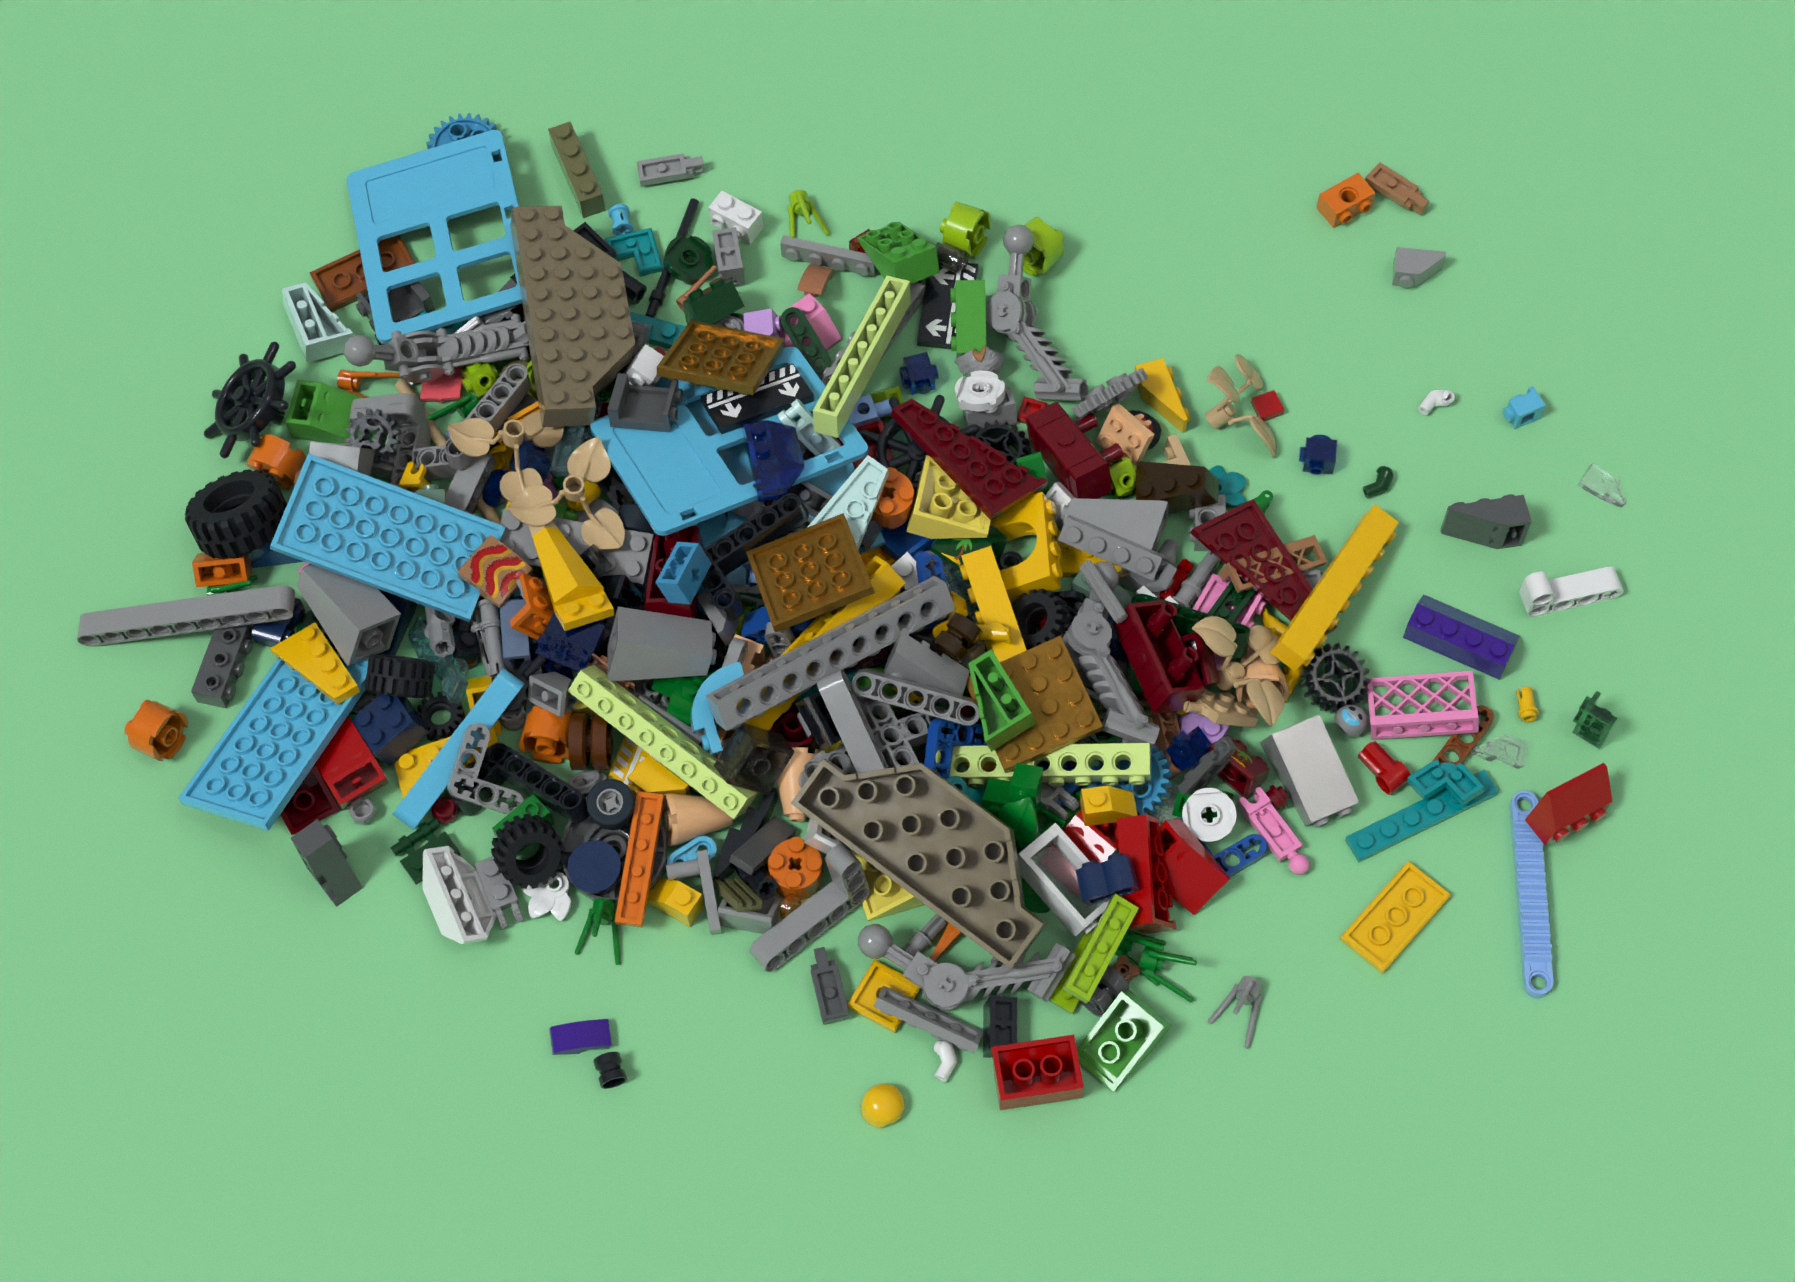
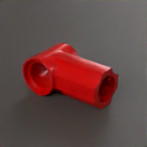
M1376 741L1370 742L1358 754V758L1375 775L1378 786L1388 795H1391L1407 783L1408 777L1411 775L1402 762L1394 761Z

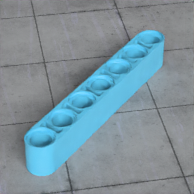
M503 668L392 815L414 830L446 789L465 729L469 725L481 723L490 731L525 683ZM479 728L471 732L470 735L474 737V741L471 746L466 744V749L475 750L476 741L483 739ZM466 753L465 755H463V765L472 755L471 753Z

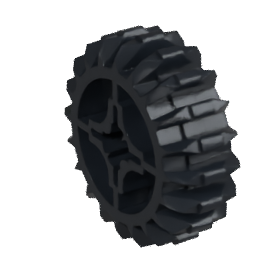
M997 419L994 425H990L986 421L984 428L979 426V431L973 435L1006 455V460L1016 465L1017 458L1031 455L1030 441L1028 438H1025L1024 431L1018 432L1016 425L1010 428L1007 421L1003 425H999ZM1009 445H1012L1017 451L1016 456L1009 450Z
M1327 643L1323 646V649L1320 647L1314 649L1315 656L1307 666L1301 665L1305 671L1301 672L1299 677L1306 681L1302 682L1300 687L1308 689L1304 697L1307 698L1311 695L1314 698L1311 701L1313 706L1318 702L1321 703L1320 711H1324L1329 707L1330 714H1334L1337 708L1339 710V708L1346 705L1361 703L1364 700L1362 695H1366L1369 691L1365 685H1368L1371 680L1364 676L1369 673L1370 669H1362L1365 659L1358 661L1356 657L1359 651L1350 654V646H1345L1341 650L1340 643H1335L1333 648ZM1325 660V674L1317 678V667L1321 661ZM1339 662L1343 663L1348 669L1342 668ZM1334 674V677L1337 676L1342 679L1336 683V680L1333 681L1332 678H1328ZM1353 679L1352 690L1348 696H1345V682ZM1321 687L1327 688L1331 695L1324 692Z

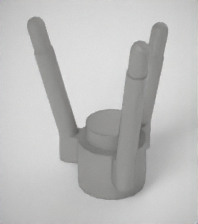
M1243 976L1240 983L1234 985L1230 994L1208 1020L1209 1024H1213L1235 996L1238 1002L1233 1010L1234 1014L1239 1013L1243 1004L1251 1005L1253 1003L1244 1045L1246 1049L1250 1047L1258 1007L1263 998L1259 994L1262 984L1255 978Z

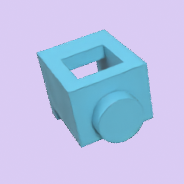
M1532 386L1528 388L1527 394H1518L1509 400L1508 406L1503 408L1502 412L1506 421L1510 422L1514 429L1541 419L1546 405Z

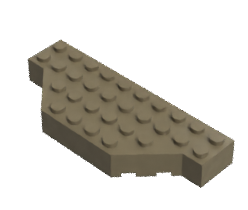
M562 206L513 207L510 228L542 427L591 425L596 411V394L602 388L605 389L617 377V373L632 361L635 348L621 263L565 226Z
M822 759L791 802L801 812L1010 969H1014L1047 925L1046 922L1025 907L1014 830L926 764L918 763L870 772L847 774L831 761Z

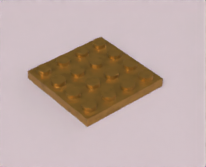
M690 320L657 365V376L666 377L669 380H682L693 385L711 386L718 390L735 391L742 395H754L785 348V339Z
M844 513L746 552L775 633L875 593Z
M1061 635L1000 662L1037 722L1034 726L995 749L1005 773L1014 770L1016 763H1030L1104 730ZM970 675L968 676L966 686L971 697L977 701Z

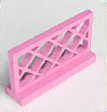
M1473 671L1369 678L1371 681L1367 685V689L1369 690L1368 703L1371 740L1479 733V717ZM1468 680V686L1462 692L1453 686L1456 681ZM1431 682H1437L1442 685L1436 693L1426 688ZM1403 684H1411L1415 687L1409 695L1402 692L1399 688ZM1385 686L1389 691L1380 697L1373 692V687ZM1446 690L1456 695L1450 703L1440 697ZM1420 692L1430 697L1423 705L1413 699ZM1394 693L1403 699L1396 707L1387 701ZM1461 700H1464L1471 705V709L1458 710L1455 706ZM1435 701L1444 707L1441 712H1431L1428 708ZM1408 703L1418 709L1412 714H1405L1401 711ZM1381 705L1391 711L1388 715L1375 716V711Z

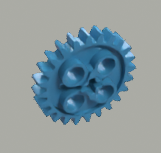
M468 113L466 118L458 114L457 120L449 116V123L440 121L442 128L434 127L435 134H429L430 141L426 142L428 149L490 130H497L496 124H490L489 118L481 121L479 114L474 119H472L471 113ZM500 153L493 156L494 162L502 161Z
M1155 745L1151 749V781H1145L1143 785L1129 784V781H1118L1117 785H1110L1133 792L1138 816L1145 815L1149 811L1157 814L1155 806L1157 804L1160 806L1165 805L1161 800L1162 796L1170 797L1165 788L1173 786V783L1167 779L1173 776V773L1167 769L1171 764L1164 759L1166 757L1162 751H1158ZM1097 760L1100 764L1098 766L1093 765L1090 768L1094 771L1100 770L1104 763ZM1121 760L1117 763L1116 767H1120V770H1126L1130 767L1131 763L1128 760ZM1093 782L1094 784L1089 785L1087 788L1108 785H1103L1102 782ZM1144 787H1148L1147 792L1140 795L1141 790Z

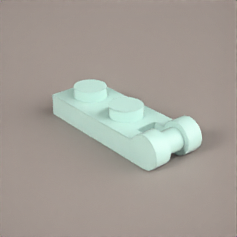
M799 399L792 402V406L788 410H782L777 414L781 422L815 456L841 447V443L836 437L814 432L813 414ZM799 414L801 418L795 422L793 418Z

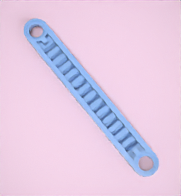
M1523 790L1517 792L1510 802L1522 976L1526 993L1533 998H1543L1548 995L1553 987V956L1551 954V934L1549 933L1550 923L1548 922L1546 872H1544L1543 843L1525 821L1538 804V799L1532 792ZM1527 800L1531 804V809L1529 811H1522L1518 808L1517 801ZM1533 977L1542 978L1545 981L1546 987L1541 990L1534 988L1531 984V979Z

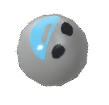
M1346 705L1339 708L1334 717L1335 724L1348 737H1356L1362 734L1368 722L1364 710L1356 705Z

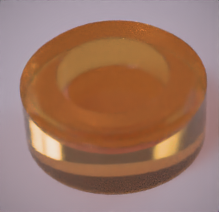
M791 893L785 897L780 908L781 919H784L801 906V897Z

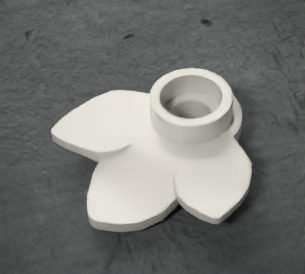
M556 872L557 876L554 879L552 877L547 879L549 883L545 885L539 883L538 888L533 889L528 885L527 889L523 890L526 895L531 897L528 905L531 918H538L551 911L557 920H564L571 908V899L567 893L570 888V881L565 874ZM559 880V886L552 889V883Z

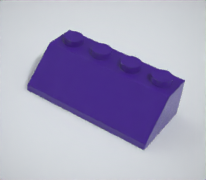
M1424 594L1417 603L1403 636L1406 640L1500 680L1520 637L1515 633Z

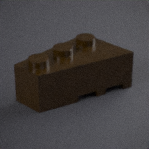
M1137 461L1136 500L1168 502V514L1218 503L1219 480L1206 467Z

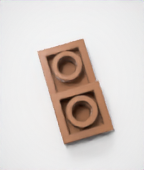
M810 264L801 277L798 290L804 291L805 296L809 293L813 297L822 295L826 292L827 282L832 279L834 269Z

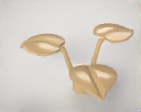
M1237 354L1235 356V363L1240 372L1247 378L1246 383L1236 390L1231 377L1222 367L1216 366L1208 375L1207 382L1217 386L1226 395V398L1206 412L1205 416L1210 425L1216 430L1227 422L1231 426L1236 422L1249 420L1253 429L1269 448L1273 458L1276 455V440L1269 426L1258 415L1254 417L1249 414L1233 418L1236 411L1231 403L1237 404L1240 401L1239 395L1251 383L1257 390L1263 388V381L1257 370L1241 354Z
M540 411L529 414L522 422L515 419L507 421L504 424L503 431L499 430L498 435L494 439L492 425L481 418H470L448 425L449 436L453 444L460 452L467 456L482 457L487 455L490 448L489 444L494 445L501 438H503L506 446L514 448L516 472H507L500 481V491L503 497L511 503L524 488L534 484L543 485L542 478L535 469L527 468L522 471L520 470L519 446L523 443V438L526 441L532 440L538 447L549 448L560 442L564 429L563 426L542 427Z
M599 437L584 442L570 455L567 462V469L570 475L565 478L563 490L559 491L558 496L554 500H552V492L547 487L534 484L524 488L508 506L510 513L524 524L538 527L547 525L555 519L556 510L553 505L558 504L562 497L565 496L569 501L573 502L580 500L590 518L581 527L583 541L589 547L594 544L599 550L620 549L625 539L624 526L618 514L611 509L601 508L593 515L584 497L585 479L591 483H598L609 475L611 469V461Z
M1211 616L1197 622L1192 629L1202 637L1213 652L1221 657H1226L1218 671L1221 683L1216 685L1224 691H1228L1233 686L1237 689L1242 685H1247L1248 696L1258 712L1270 727L1274 725L1284 708V699L1279 689L1267 680L1261 682L1259 678L1242 679L1245 674L1244 667L1258 656L1266 665H1276L1280 662L1278 658L1270 653L1279 638L1270 629L1262 625L1251 627L1248 643L1256 652L1240 664L1238 662H1230L1237 649V644L1234 642L1236 632L1225 619Z

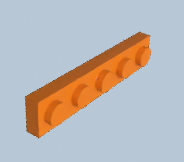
M637 791L615 916V923L617 925L643 928L665 800L664 794Z

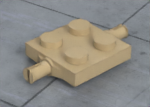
M1205 690L1195 702L1186 701L1183 706L1186 713L1203 715L1215 724L1255 728L1258 721V710L1256 708H1249L1244 704L1238 703L1234 700V695L1225 691H1220L1218 694Z

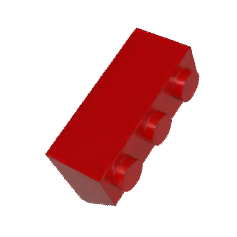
M1605 763L1546 792L1527 816L1525 821L1544 845L1554 840L1558 843L1565 839L1571 831L1574 830L1577 833L1584 829L1591 820L1596 823L1607 815L1606 809L1613 801L1608 768Z
M1074 1034L991 1047L1000 1110L1083 1098L1084 1085Z

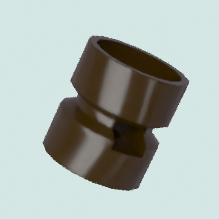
M955 612L946 624L947 631H941L933 644L951 659L962 663L970 651L968 646L974 645L983 631L974 622Z

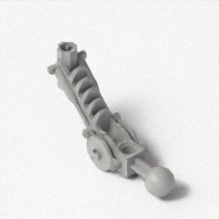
M1024 225L1011 226L1003 237L1004 247L1010 253L1008 275H999L997 293L987 303L986 319L997 332L1008 335L1011 341L1019 343L1020 345L1016 346L1018 351L1027 354L1023 358L1033 363V365H1030V368L1039 371L1043 378H1037V381L1034 383L1036 399L1084 401L1085 396L1088 394L1087 381L1070 377L1069 373L1073 372L1071 368L1062 366L1066 361L1055 356L1059 352L1057 349L1048 346L1052 344L1051 340L1041 336L1045 334L1042 329L1035 328L1038 320V310L1030 300L1032 279L1023 276L1024 255L1032 249L1034 236L1030 229Z
M513 314L511 320L482 325L473 330L447 335L446 329L443 328L436 330V333L432 331H416L402 334L401 331H394L391 333V341L385 345H375L372 339L360 334L350 337L344 345V355L352 365L361 367L370 364L373 360H383L385 370L399 371L400 378L411 383L432 381L441 377L444 373L447 376H452L455 373L454 367L478 362L492 363L517 357L520 358V361H527L530 358L527 348L529 341L526 322H522L520 314ZM437 352V356H428Z
M1100 561L1095 563L1094 565L1113 591L1119 581L1116 568L1108 562ZM1086 579V583L1091 589L1089 599L1085 598L1077 612V616L1062 639L1075 667L1084 671L1101 704L1107 710L1102 722L1104 728L1102 731L1123 738V743H1150L1152 749L1160 728L1158 725L1148 722V716H1145V711L1139 704L1136 695L1132 692V688L1126 681L1118 663L1110 655L1109 645L1112 638V629L1107 622L1109 612Z
M880 924L865 926L858 936V947L866 957L871 959L885 957L904 969L905 972L902 977L920 987L925 1000L931 1006L940 1009V1011H949L958 1007L963 1001L973 1000L980 990L986 989L982 997L986 998L994 988L999 987L996 994L998 996L1009 985H1013L1010 993H1015L1022 983L1031 982L1027 991L1047 1002L1076 956L1069 949L1055 943L1044 960L1037 961L1040 953L1037 952L1028 962L1023 963L1025 954L1014 969H1010L1004 964L1000 967H995L998 959H995L987 969L981 970L984 964L983 961L973 971L965 972L959 965L957 966L952 963L937 964L919 951L915 956L909 954L892 943L890 931Z

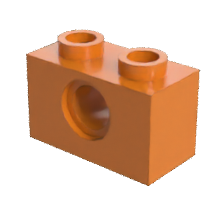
M1356 173L1320 193L1317 209L1329 224L1335 228L1340 224L1348 223L1354 216L1360 213L1368 212L1373 206L1376 192L1359 173Z
M200 553L196 555L192 562L196 587L248 581L252 574L249 554L238 555L237 558L226 557L225 559L208 556L205 553Z

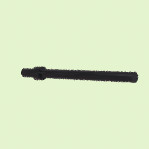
M690 199L676 237L682 236L684 238L687 236L699 205L697 199ZM665 267L656 289L652 290L649 297L650 304L645 314L646 316L655 318L659 306L663 304L666 297L665 290L671 274Z

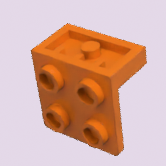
M522 573L520 582L526 604L510 620L511 628L548 644L554 640L555 634L564 635L567 631H564L555 615L546 583L537 577H531Z

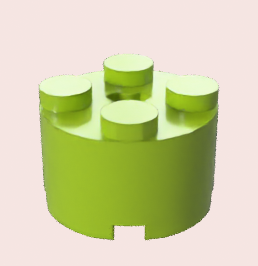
M955 201L948 219H943L940 225V232L943 233L942 247L968 257L978 256L988 238L984 236L985 229H990L991 226L990 213Z
M1034 217L1024 225L1030 229L1034 236L1033 247L1024 255L1023 272L1031 276H1036L1037 274L1044 275L1064 253L1063 234L1059 230H1054L1043 222L1041 218Z

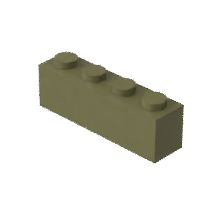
M571 121L549 128L552 148L582 217L586 218L606 211L603 194Z

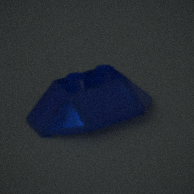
M769 420L741 424L758 502L780 499L788 493V489L795 483L805 468L796 428Z

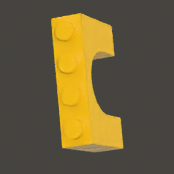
M1043 492L1030 496L993 518L990 522L991 526L996 527L1008 537L1007 541L1025 535L1037 536L1035 548L1026 560L1015 566L1000 570L1011 605H1013L1015 600L1019 601L1023 593L1029 594V591L1033 589L1038 591L1040 588L1051 592L1061 589L1060 578L1063 576L1058 561V556L1061 555L1056 540V535L1059 534L1054 519V514L1057 513L1053 500H1049Z

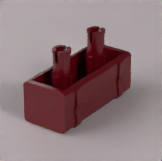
M1054 402L1026 417L1030 445L1036 453L1041 452L1043 461L1075 498L1098 499L1112 491L1109 464L1122 459L1124 453L1118 443L1098 452L1084 435L1085 432L1098 427V421L1092 412L1073 421L1058 402Z
M689 526L666 536L655 534L648 585L645 591V610L695 618L698 612V599L696 596L699 595V589L691 604L669 603L655 582L677 542L699 543L702 549H704L700 529L698 526Z
M1164 600L1127 605L1124 609L1128 614L1127 619L1119 624L1114 621L1112 625L1153 714L1184 710L1183 706L1186 701L1195 702L1206 689L1193 664L1199 657L1198 653L1192 647H1185L1173 621V617L1177 614V608L1170 602L1165 603Z

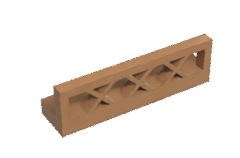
M1315 535L1284 545L1293 560L1296 561L1301 572L1323 566L1328 562ZM1277 547L1272 548L1271 556L1267 561L1279 564L1286 569L1285 576L1294 573L1292 569L1281 565L1283 555ZM1263 551L1257 553L1256 556L1259 558H1266L1267 552ZM1313 551L1317 560L1312 562L1302 556L1308 555ZM1250 555V566L1258 564L1256 570L1249 567V570L1255 572V578L1257 574L1264 576L1263 573L1259 572L1261 563L1255 561ZM1280 557L1278 563L1275 562V561H1273V560H1271V559ZM1244 558L1236 560L1240 565L1246 568L1247 563ZM1230 562L1219 572L1222 582L1231 580L1237 593L1253 589L1254 587L1251 582L1242 584L1236 572L1237 570L1230 565ZM1276 569L1270 577L1277 579L1281 577L1280 572L1277 573L1278 569ZM1265 577L1258 579L1261 583L1268 582Z

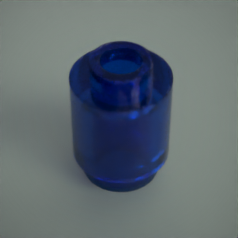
M500 469L493 470L490 473L482 492V499L487 505L499 507L505 503L506 499L500 491V481L508 471Z

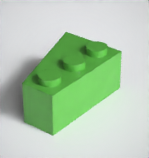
M955 280V288H950L951 303H955V312H951V327H956V336H951V351H956V358L974 348L981 352L982 347L986 346L985 280Z
M991 649L968 663L984 731L985 743L992 752L1034 726L1037 722Z

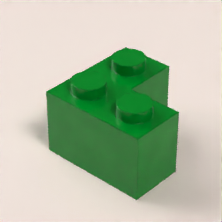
M708 671L707 675L657 678L654 679L651 689L669 697L670 701L666 712L690 726L691 708L694 698L703 682L712 672Z
M1016 763L1011 781L989 778L982 798V807L997 817L999 809L1004 804L1030 796L1038 817L1041 807L1043 767Z

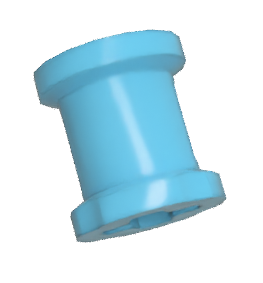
M624 204L614 205L608 210L609 217L613 221L612 232L616 236L631 233L634 229L628 217L630 213L629 207Z

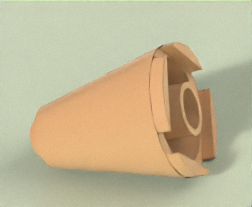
M1249 643L1247 654L1241 657L1240 664L1256 652ZM1258 656L1244 667L1245 674L1242 680L1259 678L1261 682L1265 680L1270 681L1279 689L1284 701L1287 699L1289 686L1279 664L1266 665ZM1247 685L1238 687L1236 689L1238 702L1245 703L1249 708H1256L1248 696Z
M804 747L778 749V754L772 751L771 759L784 816L789 817L791 822H804L805 817H808L792 805L791 802L801 790L798 778L804 765L822 750L815 749V754L808 753V748Z
M675 793L664 794L665 800L662 816L665 819L663 827L668 838V846H677L698 836H704L731 826L732 820H735L704 796Z

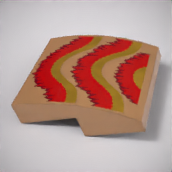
M489 535L457 571L458 577L478 589L482 597L501 608L519 588L516 581L520 578L521 574L530 575L533 569L510 548L492 535Z

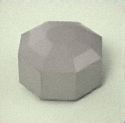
M362 797L351 802L349 814L355 824L367 825L374 821L377 812L372 801Z

